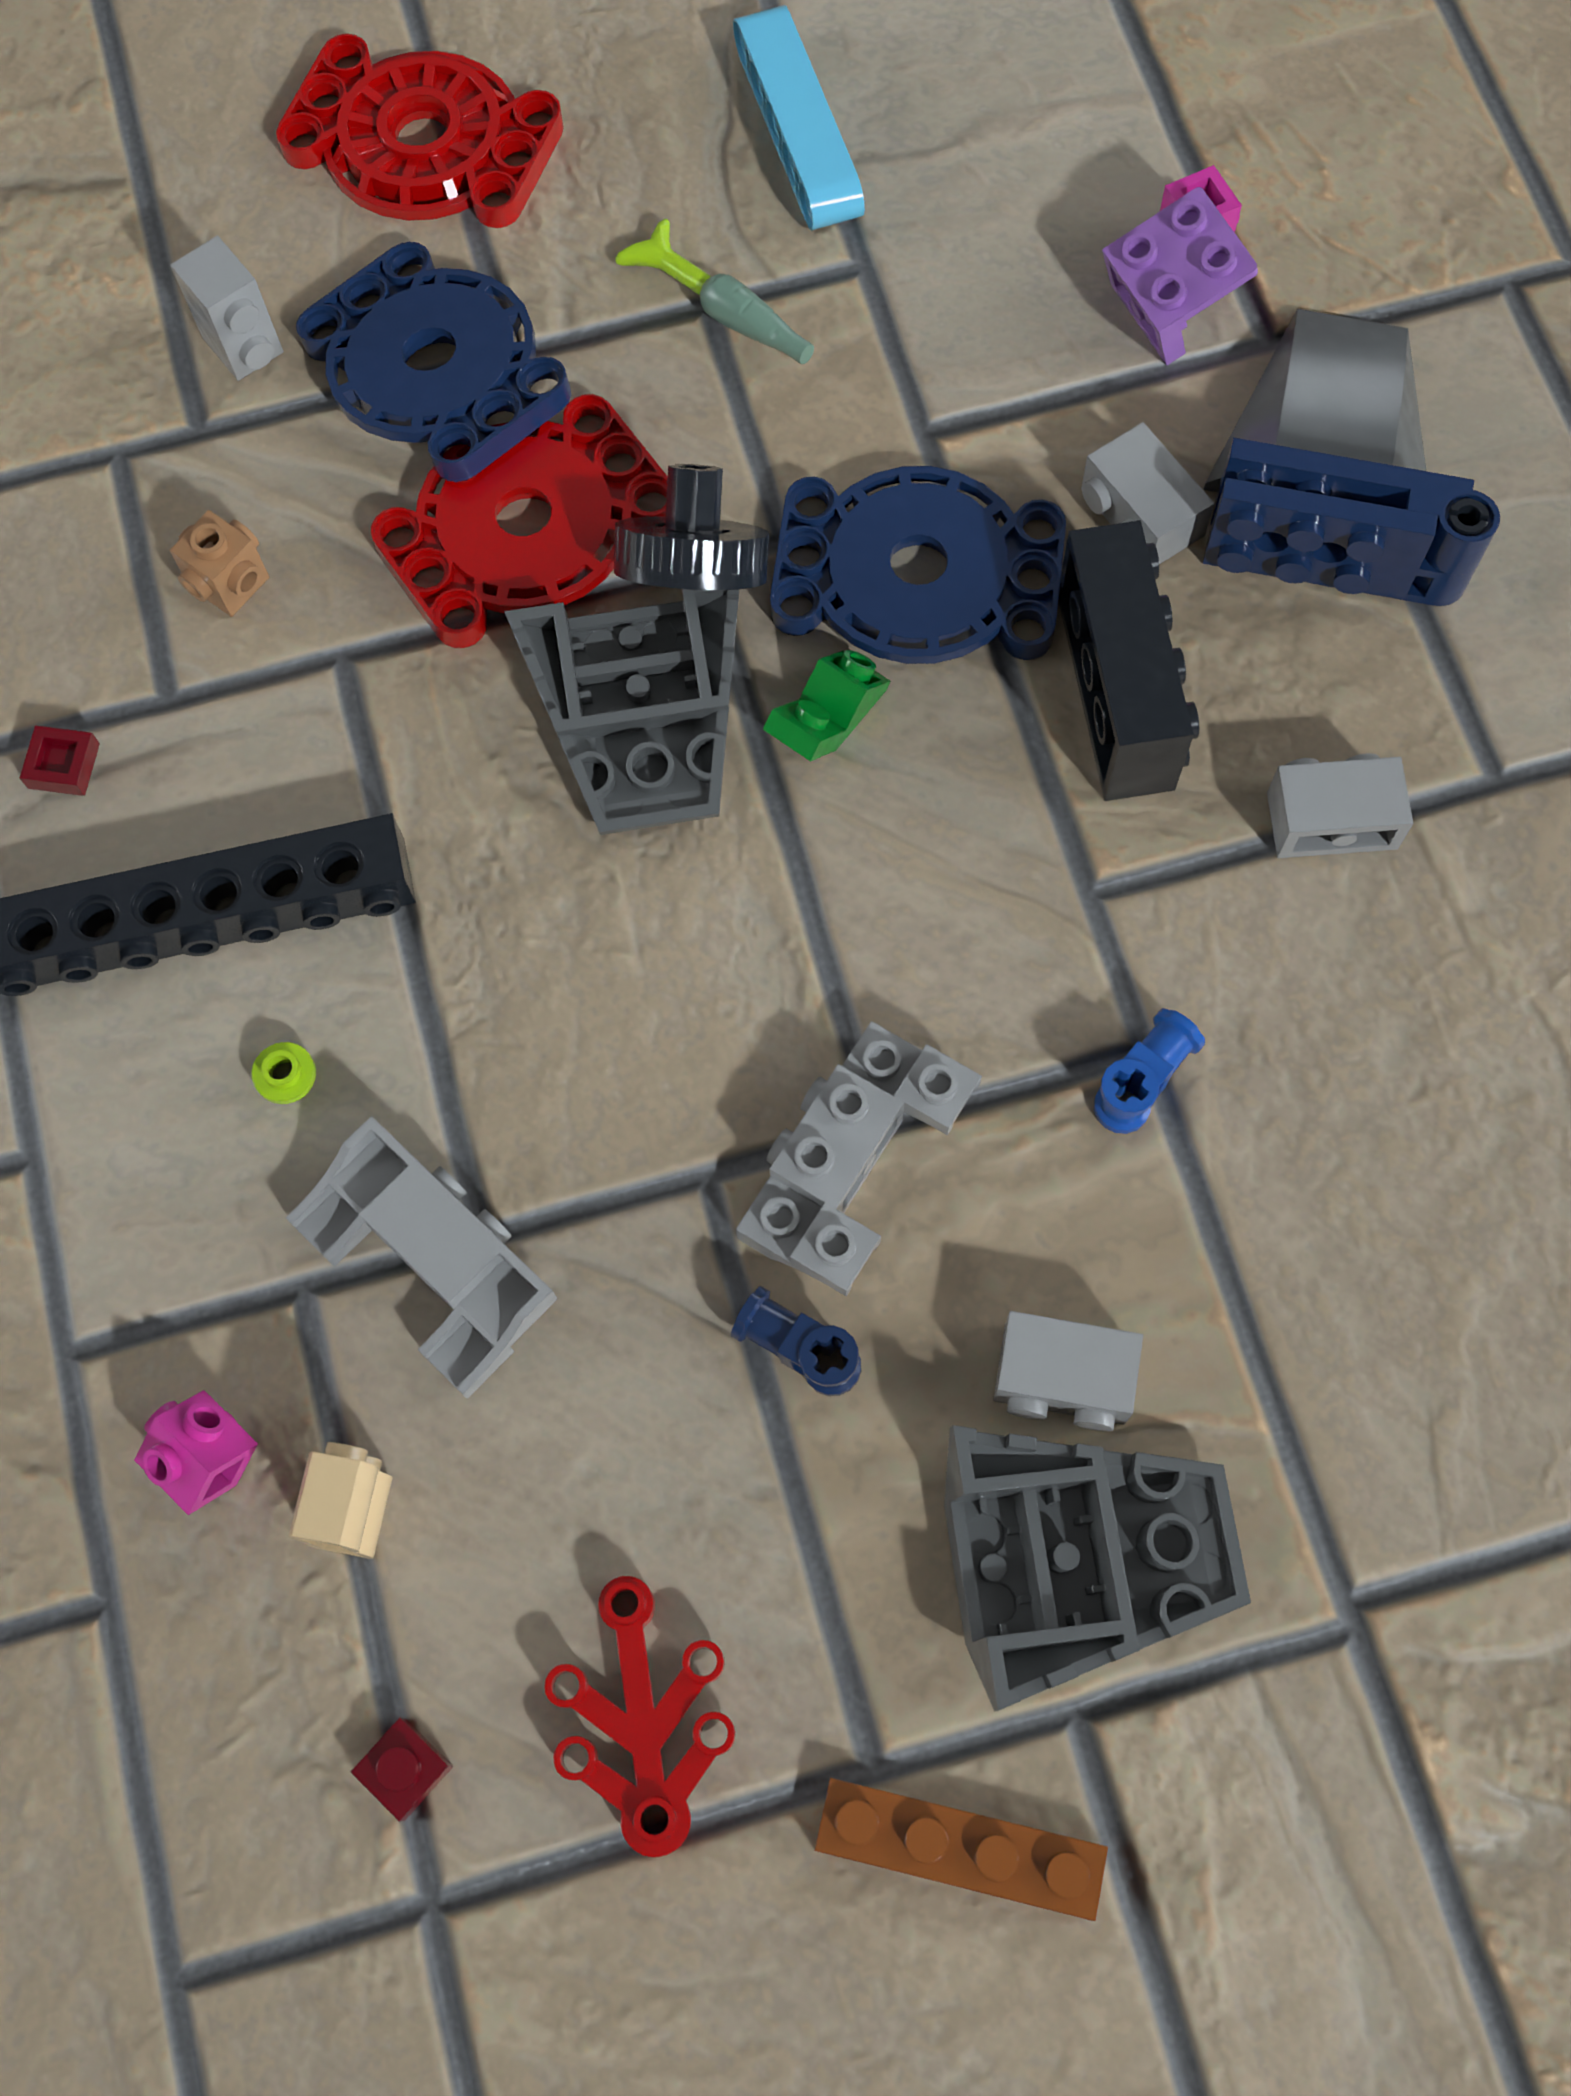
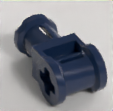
M759 1286L749 1296L739 1312L731 1331V1337L742 1342L747 1338L780 1358L782 1364L804 1376L808 1384L817 1393L826 1396H840L850 1391L857 1384L862 1372L859 1349L852 1335L845 1329L834 1325L824 1326L802 1312L798 1316L770 1299V1291L762 1286ZM836 1348L840 1349L845 1367L842 1370L837 1367H830L825 1374H822L816 1356L819 1353L830 1356Z

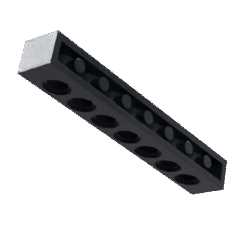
M393 813L0 898V994L22 996L32 993L36 990L37 986L53 982H86L94 979L99 972L122 967L134 970L145 969L156 965L159 959L181 954L189 956L209 955L216 952L222 945L241 941L264 943L276 939L282 932L305 927L312 930L328 929L337 925L341 919L366 914L373 917L391 915L397 912L401 906L416 903L405 839ZM348 870L357 871L354 878L343 884L334 883L341 873ZM297 883L294 890L288 895L274 897L277 890L283 885ZM236 896L234 902L229 907L223 910H215L216 905L222 899ZM175 909L173 915L167 921L154 924L162 912ZM114 922L112 928L106 934L95 937L97 930L101 926ZM52 935L50 942L45 947L34 951L41 939Z

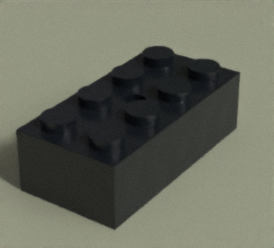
M1141 520L1069 531L1060 577L1058 601L1104 801L1175 791L1183 767L1189 765V748L1192 739L1198 738L1200 730L1196 705L1193 701L1186 702L1182 684L1186 680L1184 655L1180 647L1172 648L1168 632L1171 631L1173 622L1171 603L1166 594L1159 595L1155 580L1159 577L1157 548L1153 542L1146 543Z

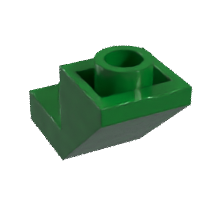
M843 650L819 658L800 698L772 709L763 730L811 762L836 751L886 692L891 681L875 671L876 664L870 658L856 651Z

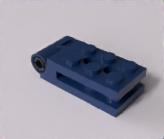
M1233 437L1213 506L1210 522L1212 526L1206 543L1203 564L1218 566L1231 573L1251 572L1273 576L1287 583L1297 584L1306 582L1333 587L1347 594L1366 593L1432 606H1446L1459 600L1465 592L1499 527L1500 512L1490 497L1482 492L1473 490V479Z

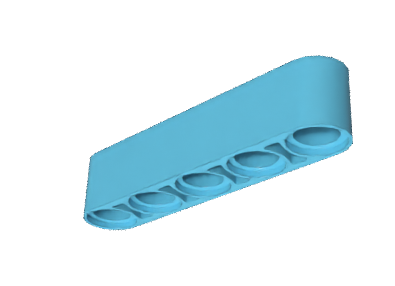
M782 5L734 18L733 31L739 58L808 228L813 231L862 217L865 212V204L858 174L787 6Z

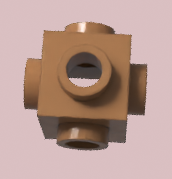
M210 510L194 525L187 527L180 534L177 543L169 550L181 571V574L178 576L181 585L199 601L205 602L208 600L230 617H233L270 578L256 549L259 546V541L255 535L241 522L233 519L230 523H227Z

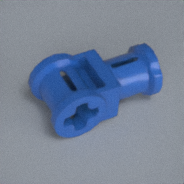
M1165 1008L1159 1010L1153 1017L1155 1027L1142 1043L1138 1041L1124 1059L1115 1061L1106 1069L1101 1079V1087L1094 1098V1112L1097 1120L1104 1128L1121 1134H1128L1141 1128L1146 1123L1155 1100L1166 1088L1175 1070L1189 1053L1196 1054L1205 1045V1037L1198 1027L1178 1011ZM1126 1091H1129L1136 1097L1132 1096L1126 1102H1123L1116 1096L1121 1097Z

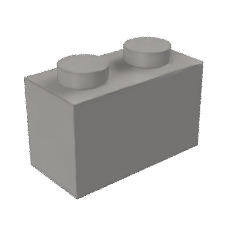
M218 235L170 264L203 340L238 381L253 371L265 367L272 359L283 353L282 346L255 278Z
M1144 422L1087 456L1081 487L1087 505L1096 514L1102 513L1110 524L1141 520L1146 543L1153 542L1156 545L1159 564L1205 536L1214 502Z
M1366 753L1355 755L1346 761L1319 763L1314 758L1296 759L1286 765L1278 766L1267 791L1277 858L1397 850L1414 824L1401 757L1380 758L1376 754Z
M1010 1311L1004 1327L993 1401L1007 1403V1412L1015 1416L1029 1419H1046L1047 1412L1051 1411L1073 1415V1424L1081 1428L1096 1431H1113L1114 1423L1125 1424L1133 1414L1143 1334Z

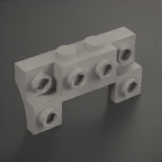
M871 1021L842 1066L838 1064L828 1080L818 1077L814 1081L801 1104V1110L806 1112L794 1132L786 1128L775 1140L766 1160L772 1164L769 1169L770 1177L735 1229L737 1239L766 1257L791 1266L847 1296L873 1250H876L880 1244L881 1236L845 1215L844 1212L902 1123L903 1113L948 1135L953 1128L954 1121L971 1094L980 1085L982 1076L928 1044L921 1050Z
M371 1116L342 1144L327 1172L286 1219L334 1267L373 1231L453 1309L452 1313L418 1351L468 1399L514 1353L511 1346L557 1300V1297L553 1290L505 1245L512 1236L493 1215L484 1209L475 1216L460 1202L467 1192L445 1169L439 1166L431 1174Z

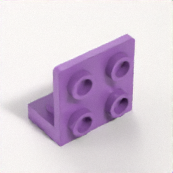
M1196 187L1102 249L1111 286L1166 366L1186 354L1182 330L1187 328L1186 321L1258 274L1257 263L1201 187Z

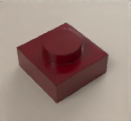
M35 725L19 779L28 789L85 796L100 743L92 732Z
M399 1717L350 1772L401 1822L405 1821L454 1766L406 1718Z

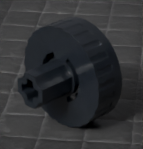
M698 464L668 466L666 516L627 518L615 523L614 574L622 579L636 583L677 589L738 590L758 587L765 584L767 580L769 533L758 526L720 520L723 468Z

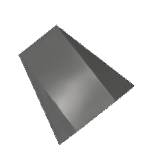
M1297 309L1205 482L1203 490L1218 492L1233 437L1426 471L1408 328Z
M682 589L683 601L575 618L567 617L564 602L504 611L600 835L719 817L740 589Z
M955 1425L950 1427L944 1510L965 1645L994 1712L1251 1603L1224 1465L1140 1452L1127 1454L1103 1450V1447L1079 1443L1073 1446L1038 1441L1037 1437L1010 1433L1004 1436L976 1432V1428Z

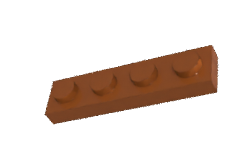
M830 1778L814 1851L1096 1921L1108 1846Z

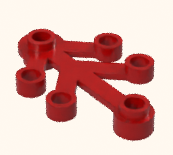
M620 1576L605 1585L599 1597L598 1608L602 1620L616 1631L626 1712L590 1686L586 1674L580 1668L571 1664H561L554 1667L545 1679L544 1689L551 1703L558 1707L574 1709L632 1754L636 1785L600 1761L595 1745L585 1737L570 1736L562 1740L555 1749L553 1762L555 1769L563 1778L581 1780L621 1811V1831L626 1842L633 1850L648 1857H662L677 1850L686 1840L691 1827V1812L687 1799L716 1756L726 1753L733 1746L736 1730L731 1719L720 1712H707L700 1716L693 1727V1745L665 1780L661 1748L704 1686L716 1681L721 1676L725 1667V1658L721 1649L711 1641L698 1640L691 1643L684 1651L682 1670L655 1707L644 1627L650 1623L655 1612V1599L650 1588L640 1579L633 1576ZM622 1591H632L638 1598L636 1611L627 1617L618 1616L613 1609V1601ZM700 1649L713 1651L717 1659L714 1671L706 1676L695 1674L691 1668V1658ZM566 1672L573 1673L579 1681L578 1692L573 1698L562 1700L556 1695L555 1682L561 1674ZM711 1720H720L727 1728V1739L718 1748L707 1747L701 1738L703 1726ZM574 1744L582 1745L588 1752V1763L578 1773L569 1771L564 1764V1754ZM651 1805L663 1807L668 1814V1825L660 1834L649 1833L643 1826V1813Z

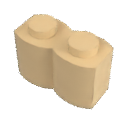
M327 1442L325 1453L309 1452L288 1537L304 1542L305 1545L316 1549L374 1559L393 1479L392 1476L380 1471L382 1460L367 1456L368 1451L365 1449L334 1442Z

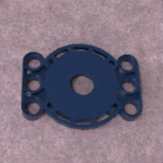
M405 242L392 247L307 308L296 322V331L309 357L318 361H326L325 374L332 395L346 417L366 432L391 441L428 442V452L439 476L447 481H465L477 475L563 410L572 396L570 383L563 364L552 357L543 356L535 358L536 340L532 322L524 303L509 287L491 276L471 270L435 269L429 251L425 246L417 242ZM414 264L422 266L417 273L411 276L403 277L397 275L406 266ZM494 295L506 302L510 307L504 310L494 299ZM365 296H380L379 300L369 307H355L356 302ZM521 324H523L524 341L517 342L516 335ZM322 327H337L336 331L326 338H312V335ZM436 343H448L456 346L453 357L437 369L427 371L415 370L406 364L416 351L425 346ZM338 367L346 372L348 382L342 385L338 384ZM553 379L558 382L552 390L546 393L539 394L530 391L531 387L540 380ZM355 407L361 408L365 414H363L361 411H359V410L356 409ZM506 411L514 414L510 422L505 425L495 427L486 424L488 419L498 412ZM463 444L470 447L467 454L459 459L448 460L443 458L444 452L454 445Z
M902 466L877 472L851 485L839 496L833 486L825 479L815 476L801 478L788 488L785 496L770 593L772 621L781 632L791 636H801L812 632L826 618L831 627L853 646L878 658L904 664H935L963 657L988 644L995 636H998L1005 650L1014 658L1035 660L1044 656L1053 642L1066 533L1065 514L1055 503L1044 499L1029 501L1023 504L1014 514L1006 502L985 484L960 472L934 466ZM911 482H934V483H939V484L946 485V487H945V486H941V485L931 484V483H911ZM898 483V485L884 488L870 496L867 495L868 493L874 491L877 488ZM962 490L979 498L983 503L987 505V507L984 508L972 497L963 494L959 491ZM816 497L824 501L827 508L817 516H806L797 511L796 505L804 498ZM852 503L854 508L847 512L846 508ZM999 519H1001L1004 523V525L1001 528L997 524ZM1043 520L1052 525L1055 533L1049 538L1038 540L1027 535L1023 527L1030 521ZM809 546L817 550L820 557L811 565L800 566L790 561L788 555L796 547ZM926 546L940 552L946 558L947 566L945 572L937 580L928 584L915 585L904 582L896 576L890 561L892 556L903 548ZM1028 569H1036L1045 573L1050 582L1044 588L1032 590L1024 587L1019 582L1018 576ZM795 595L806 597L813 605L811 610L802 616L787 615L780 606L786 598ZM1030 619L1042 626L1044 634L1036 640L1026 641L1014 634L1012 626L1020 620Z

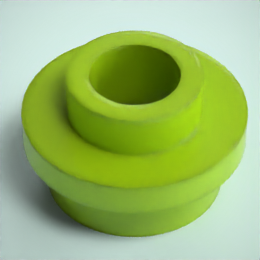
M280 1042L265 1048L257 1056L252 1067V1082L259 1094L266 1100L276 1104H289L302 1099L310 1091L316 1078V1066L310 1054L303 1047L291 1042ZM280 1064H292V1070L286 1078L279 1080L273 1078V1071Z

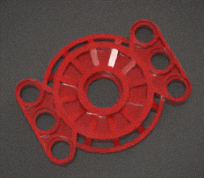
M341 34L329 39L321 49L278 124L276 134L283 157L290 166L305 170L315 168L326 161L329 173L340 190L360 207L378 215L406 221L434 220L460 213L473 206L475 216L481 224L491 228H502L514 223L521 215L562 136L564 126L559 100L553 94L543 90H533L515 99L501 77L484 64L463 55L441 51H417L388 57L372 65L366 42L354 34ZM356 56L360 58V61L350 68L335 66L338 60L343 57ZM324 95L338 97L335 104L329 107L320 108L313 105L317 98ZM537 112H545L552 116L548 122L542 125H531L525 122L528 116ZM433 119L442 123L447 129L437 140L424 145H408L397 141L399 132L405 125L414 120ZM310 134L316 137L315 141L307 147L298 148L290 145L292 140L299 135ZM515 152H525L531 156L526 163L518 166L509 165L504 162L508 155ZM350 171L359 183L358 188L348 181L343 173ZM501 192L510 196L508 201L501 206L492 207L482 203L484 198L491 193ZM375 196H378V197H380V198H382V199H384V200H387V201L380 200V199L376 198Z
M585 394L574 398L566 405L563 411V425L551 421L545 422L529 435L537 437L524 438L472 478L459 482L445 480L440 494H434L443 478L439 476L433 466L428 472L419 492L416 512L403 507H392L382 511L375 517L371 525V537L380 559L445 645L453 648H467L481 640L487 630V609L505 613L504 611L562 602L566 605L584 597L602 583L614 569L616 522L627 518L666 516V504L654 512H647L636 506L637 500L647 493H659L667 499L668 476L611 404L603 397ZM587 415H596L605 421L599 430L592 433H584L574 427L581 417ZM508 422L500 423V424H495V425H490V426H495V427H497V426H502V425L507 424ZM552 437L563 440V442L552 440ZM463 444L454 445L443 454V458L448 460L459 459L467 454L470 447ZM625 453L631 455L636 460L629 470L623 472H614L605 466L607 460L616 454ZM538 499L548 503L551 507V517L547 525L534 534L516 536L507 533L497 522V515L501 510L514 501ZM428 511L435 516V518L428 516ZM405 527L414 532L411 541L406 545L392 547L384 543L387 533L395 528ZM427 567H435L444 572L442 580L435 586L423 588L413 583L416 574ZM466 608L474 613L472 622L464 628L452 629L443 624L446 615L451 610Z

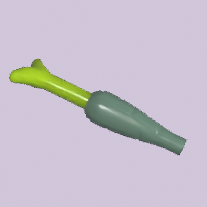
M664 218L657 223L650 239L632 244L618 252L616 264L621 266L658 268L698 294L705 313L722 325L754 341L779 350L800 364L807 363L814 353L813 344L795 333L774 313L772 308L743 283L731 275L717 274L710 276L674 252L670 245V222L668 219Z

